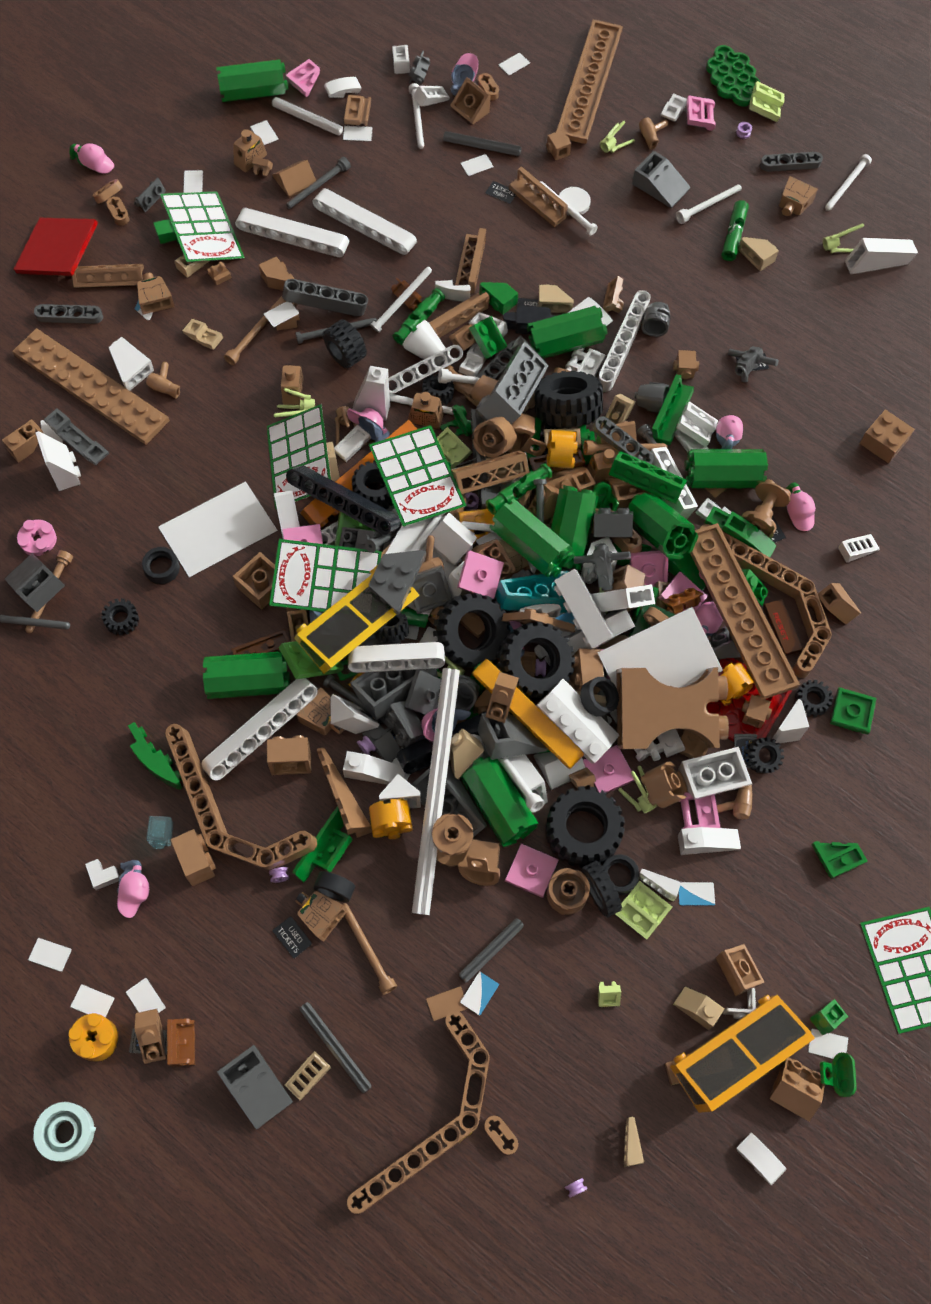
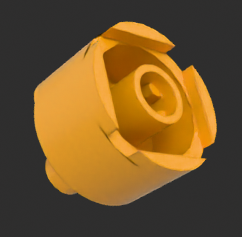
M551 430L547 443V465L557 468H574L575 458H573V454L577 453L576 432Z
M739 662L726 666L723 669L724 673L720 675L726 676L728 682L727 699L720 700L724 706L732 703L730 699H739L746 694L755 682L749 672Z
M390 799V803L387 804L379 801L369 807L373 837L388 836L389 839L400 838L401 833L413 830L410 807L407 800Z
M92 1013L82 1016L69 1031V1042L72 1050L78 1056L88 1061L105 1060L116 1049L118 1030L110 1020L100 1014ZM96 1034V1040L94 1042L91 1041L92 1035Z

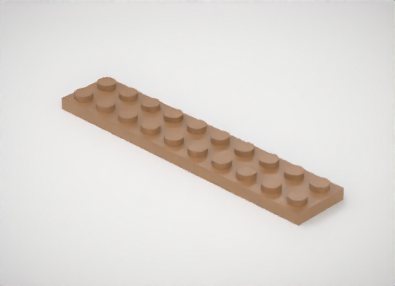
M598 20L592 21L556 131L563 130L571 141L587 144L623 26Z
M37 328L12 351L14 356L145 445L170 421L168 416Z
M719 524L695 530L698 534V539L690 554L749 674L755 681L754 684L762 700L798 688L800 684Z

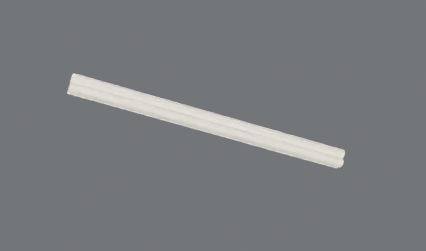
M443 668L412 907V913L429 915L437 857V848L432 840V830L436 820L442 816L460 670Z

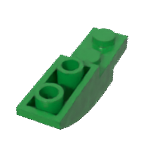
M713 506L704 522L709 525L718 523L723 532L768 557H771L776 548L775 543L765 533L734 512L728 514Z
M135 722L128 725L137 741L131 744L130 747L142 765L160 781L178 790L182 789L183 787L180 784V781H182L181 775L178 770H172L170 765L173 762L169 755H163L161 749L156 751L152 742L147 744L145 740L147 734L142 726L138 728Z

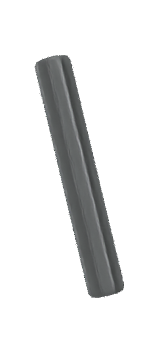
M518 918L513 920L459 973V977L464 982H468L523 928L524 924Z

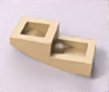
M192 319L182 330L185 335L213 350L223 339L220 332L209 329L206 323Z

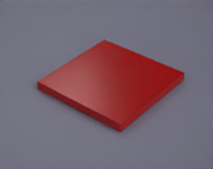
M39 218L13 270L17 274L73 276L98 222L96 219Z
M734 658L720 659L719 661L722 669L731 663L734 665L739 662ZM719 672L718 676L722 675L724 672ZM752 684L753 687L739 699H730L732 701L731 704L724 706L720 700L718 702H709L706 705V710L711 714L727 716L729 725L727 739L733 742L734 734H757V738H766L792 690L766 698V700L771 701L769 708L772 711L769 719H765L761 728L742 723L745 713L742 711L745 700L749 701L752 695L760 696L755 684Z

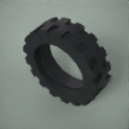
M597 861L582 867L581 872L589 881V894L603 916L608 918L622 911L621 900L618 897L619 894L615 890V885L610 880L609 874L605 872V868Z

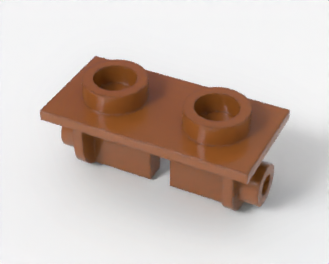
M396 278L399 283L397 285L394 284L391 290L399 298L410 285L405 280L401 282ZM414 291L404 301V304L414 311L417 309L418 304L421 303L420 299L422 297Z
M687 588L679 594L670 595L661 602L667 605V611L676 615L683 612V605L685 610L698 606L701 602L700 596L704 595V593L694 588Z

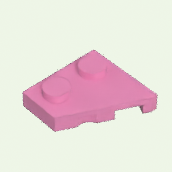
M308 59L286 74V80L307 97L320 74V68Z

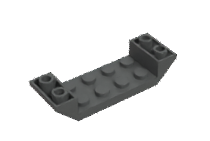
M518 336L511 349L515 353L491 394L483 397L475 409L485 421L494 417H504L512 425L521 416L548 368L546 361L521 336Z

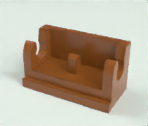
M167 1020V1065L170 1067L195 1065L194 1020Z

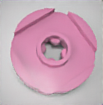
M27 520L20 528L17 540L19 546L26 554L30 555L33 553L35 556L43 555V552L53 549L57 536L50 523L44 520ZM35 535H40L41 539L38 538L36 541H34L33 537Z

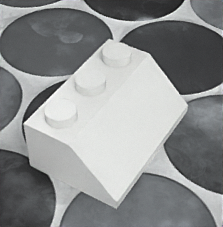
M739 747L682 761L678 768L685 779L687 791L694 800L752 784Z

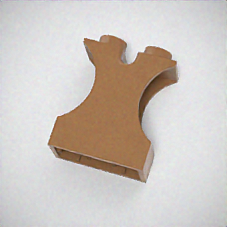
M718 667L706 669L698 680L683 688L671 687L659 682L646 668H620L616 670V687L619 693V704L617 706V733L619 736L617 738V748L647 749L657 736L677 728L694 733L708 748H720V740H727L729 733L727 716L711 714L706 710V705L709 702L727 699L726 676H718Z

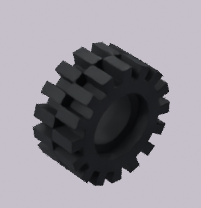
M432 374L430 378L427 376L423 380L421 393L428 392L431 396L440 398L442 406L443 403L447 405L448 402L452 401L454 384L453 381L446 384L439 383L438 374L435 376Z
M118 598L114 599L115 603H112V601L108 602L110 606H104L105 611L102 610L103 616H101L108 631L114 635L119 633L120 636H123V632L126 635L130 634L128 631L130 629L133 632L135 630L134 626L137 627V621H139L138 612L133 603L131 604L129 600L125 601L123 598H121V602H119ZM126 612L127 618L123 622L117 623L113 620L115 614Z
M400 612L399 615H395L374 633L375 638L379 642L383 641V643L389 641V644L393 643L392 641L397 643L399 639L404 640V637H407L409 634L408 619L405 614L402 615ZM376 616V617H375L376 619L373 620V623H374L376 620H378L380 617H379V616Z
M808 680L800 686L795 694V703L798 699L802 701L804 710L807 712L806 716L808 717L813 714V717L823 715L832 704V691H828V685L822 686L824 683L822 681L818 684V680L813 682ZM811 692L817 694L821 699L820 703L817 705L810 703L807 700V694Z
M769 737L757 738L747 745L749 749L745 750L748 753L745 759H749L746 763L748 766H752L750 768L752 771L756 770V773L763 774L775 772L774 770L780 768L778 765L783 764L780 760L784 759V755H781L780 752H784L783 748L779 749L781 744L775 743L777 740L770 739ZM762 748L768 749L770 753V760L767 763H763L759 759V751Z

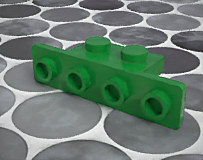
M338 806L316 836L317 847L315 850L304 855L293 870V874L302 882L307 880L315 866L331 873L353 840L350 835L340 831L344 822Z

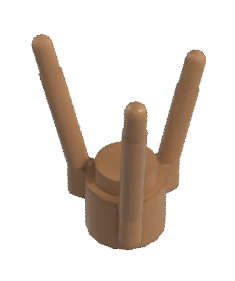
M347 406L339 407L336 410V445L340 439V423L346 425V427H349L351 423L347 416L349 409Z

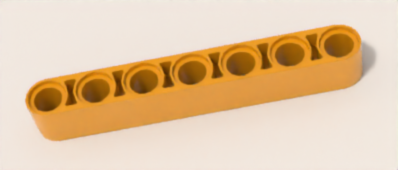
M485 659L472 674L492 694L495 682L501 671L488 659ZM516 687L509 711L567 768L571 769L584 756L582 750Z

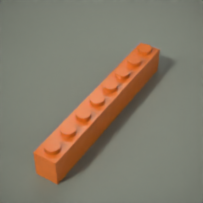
M408 420L388 438L417 430V428ZM372 451L341 476L336 483L352 491L354 471L356 469L359 470V466L361 464L365 465V462L373 463L375 459ZM315 498L300 514L310 525L320 524V528H322L329 522L327 518L330 515L335 517L340 511Z

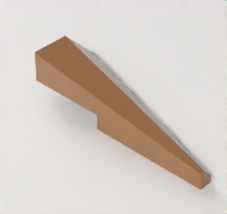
M318 748L317 752L348 835L355 833L358 838L372 833L371 825L326 749Z

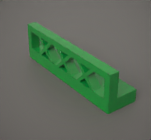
M676 374L652 427L653 438L657 443L671 445L678 429L676 427L694 392V387L682 384L681 375Z
M622 451L614 459L608 474L674 504L677 503L687 482L684 478Z

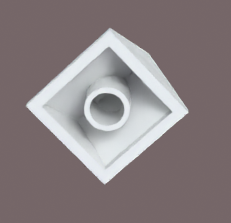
M450 513L443 518L430 534L435 539L434 548L453 565L469 550L477 538Z
M334 694L331 696V724L355 734L378 728L380 725L377 721H373L357 709H363L356 704Z
M800 699L797 700L772 739L777 740L775 743L798 741L809 728L804 706Z
M551 752L534 755L551 790L571 782L569 775L585 768L582 758L569 769Z
M399 774L379 795V800L383 801L384 804L390 803V799H404L408 801L410 808L421 807L420 791Z

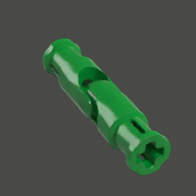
M438 288L431 291L432 294L419 304L417 309L402 323L399 331L393 334V339L399 345H403L410 332L414 333L417 330L416 326L429 318L436 310L437 305L444 301L445 295Z
M542 463L535 471H530L519 481L498 492L497 496L493 499L486 500L488 511L495 515L505 503L510 505L513 503L510 500L515 499L517 501L528 490L535 489L536 485H533L534 479H550L552 477L550 467L546 463Z

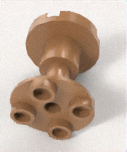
M767 479L765 482L759 483L755 488L756 495L763 501L762 505H758L755 511L744 512L741 517L755 525L769 538H772L777 529L775 522L771 519L773 516L772 508L773 506H787L790 502L791 492L776 485L774 481Z
M445 814L434 823L432 840L437 848L436 859L448 867H454L459 865V862H463L473 840V827L470 821L463 815Z

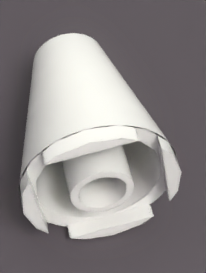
M426 320L416 326L417 330L414 333L411 331L403 343V347L423 360L446 349ZM436 356L434 363L436 366H442L444 360L441 356Z

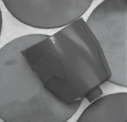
M654 302L647 307L642 322L644 334L660 337L668 332L671 317L668 304Z
M657 382L640 385L638 392L634 394V399H637V405L647 409L646 411L660 412L670 386Z
M459 675L455 709L470 711L479 697L480 685L470 676Z

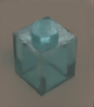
M149 816L147 841L153 848L162 849L165 846H171L172 819L170 817Z

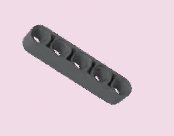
M287 279L282 293L283 299L290 303L354 316H362L368 303V298L365 294L296 279Z

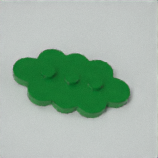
M727 45L717 46L713 57L707 62L706 69L711 74L710 81L713 85L717 86L716 91L720 97L725 99L732 98L734 103L739 106L750 105L756 81L760 82V80L755 76L756 69L749 64V57L741 52L734 53L733 49Z

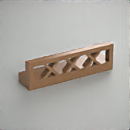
M520 167L517 179L509 184V189L552 226L556 227L566 219L568 204L523 167Z
M483 228L479 229L478 236L466 234L455 286H459L460 282L466 279L468 285H470V293H475L484 251L486 229ZM469 240L476 241V245L471 247L468 243ZM472 253L474 257L468 260L466 255ZM469 266L471 271L466 274L463 268Z
M144 265L77 266L72 276L73 286L137 285L139 281L143 280L142 271Z
M486 292L482 295L477 293L432 320L429 324L440 338L475 317L478 312L488 309L489 295Z
M516 451L451 471L461 494L523 477L529 473L526 453ZM522 462L524 471L514 472L512 469L515 464ZM504 467L507 469L505 476L502 478L497 477L495 474L498 469ZM486 472L490 474L487 482L481 483L478 481L481 473ZM471 478L473 480L471 485L463 489L461 479Z

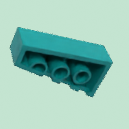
M561 571L555 578L553 576L548 578L544 574L500 580L495 597L500 604V608L504 610L519 611L521 608L532 605L557 604L561 607L560 613H566L568 611L563 604L566 601L563 595L559 596L554 588L556 586L554 580L569 571Z

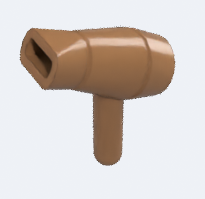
M644 118L639 122L640 131L649 149L656 148L659 143L656 132L668 126L667 120L656 125L653 124L650 118Z
M163 362L160 375L155 373L149 374L146 385L155 391L178 398L180 386L166 379L169 365L167 362Z
M432 535L427 537L426 557L419 572L442 565L444 570L442 560L439 557L433 558L435 539Z
M752 784L739 788L734 801L716 805L718 813L733 809L734 817L742 820L748 819L752 810Z

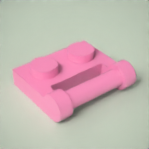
M688 96L687 124L706 127L707 130H714L716 127L713 116L714 100ZM704 107L707 109V119L704 118Z
M689 792L684 793L686 798L679 801L681 802L685 826L683 829L697 827L720 828L715 794L694 800ZM689 800H694L698 825H692Z

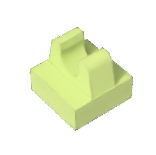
M612 981L611 986H604V982H600L598 990L599 1007L620 1006V985Z

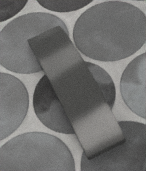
M58 408L44 419L45 423L66 444L94 465H97L109 454L97 441H92L72 424L70 419Z

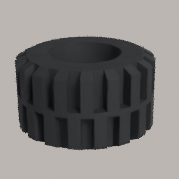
M341 319L323 331V340L327 350L342 367L348 369L367 355L366 346L361 335L348 321Z
M373 460V463L365 462V465L361 464L359 470L356 469L352 476V491L387 510L389 505H393V502L376 461ZM373 482L384 485L379 490H371L366 486Z

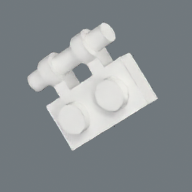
M584 348L574 350L572 359L565 366L566 370L582 371L595 377L605 359V354L593 349H589L587 353L583 352ZM579 360H582L581 365L577 364Z
M676 729L657 736L660 743L654 744L652 741L647 748L648 755L652 756L654 761L661 758L660 752L664 751L666 757L685 750Z

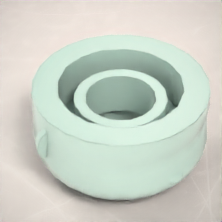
M60 1102L48 1107L39 1116L34 1128L33 1141L38 1151L49 1160L69 1162L79 1158L88 1150L96 1127H94L93 1119L86 1109L74 1103ZM70 1121L74 1126V1135L68 1142L59 1143L56 1138L57 1129L63 1122Z

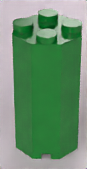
M280 59L216 67L217 71H220V74H217L220 93L225 97L221 98L222 102L286 94L285 90H288L287 80L283 79V73H286L284 62L281 63Z
M591 306L529 323L527 330L532 333L529 336L531 347L544 359L603 343L605 335H607V328L605 324H602L601 318H603L601 308Z
M691 449L688 451L687 460L684 462V470L688 472L686 485L691 488H756L759 483L767 480V476H763L765 470H768L767 453L763 449Z
M563 485V489H559L551 530L573 548L572 553L574 557L586 556L598 496H595L596 492L582 489L581 492H577V488ZM573 557L570 562L565 563L562 567L582 570L584 563L574 564Z
M642 493L633 497L628 508L629 512H633L634 530L667 558L681 559L684 557V553L687 552L689 554L693 551L698 534L695 532V527L691 522L656 495Z
M515 499L510 500L513 502L510 505L505 503L492 519L495 522L494 526L490 525L489 528L546 577H557L562 570L561 567L565 563L570 562L574 557L572 553L573 548Z
M281 652L204 657L203 668H207L205 673H203L205 694L207 699L280 694L290 683V672L287 669L288 664Z
M490 756L486 759L480 757L473 761V766L461 775L462 782L503 848L517 843V839H524L538 828V821L526 806V802L498 759L491 760Z

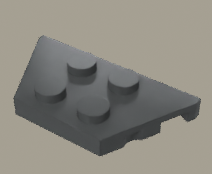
M426 550L383 554L369 583V590L378 595L382 602L388 604L395 614L399 615L426 557Z

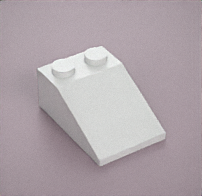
M39 431L35 432L44 461L58 490L61 491L80 485L78 477H81L78 466H74L76 459L73 451L69 452L67 446Z

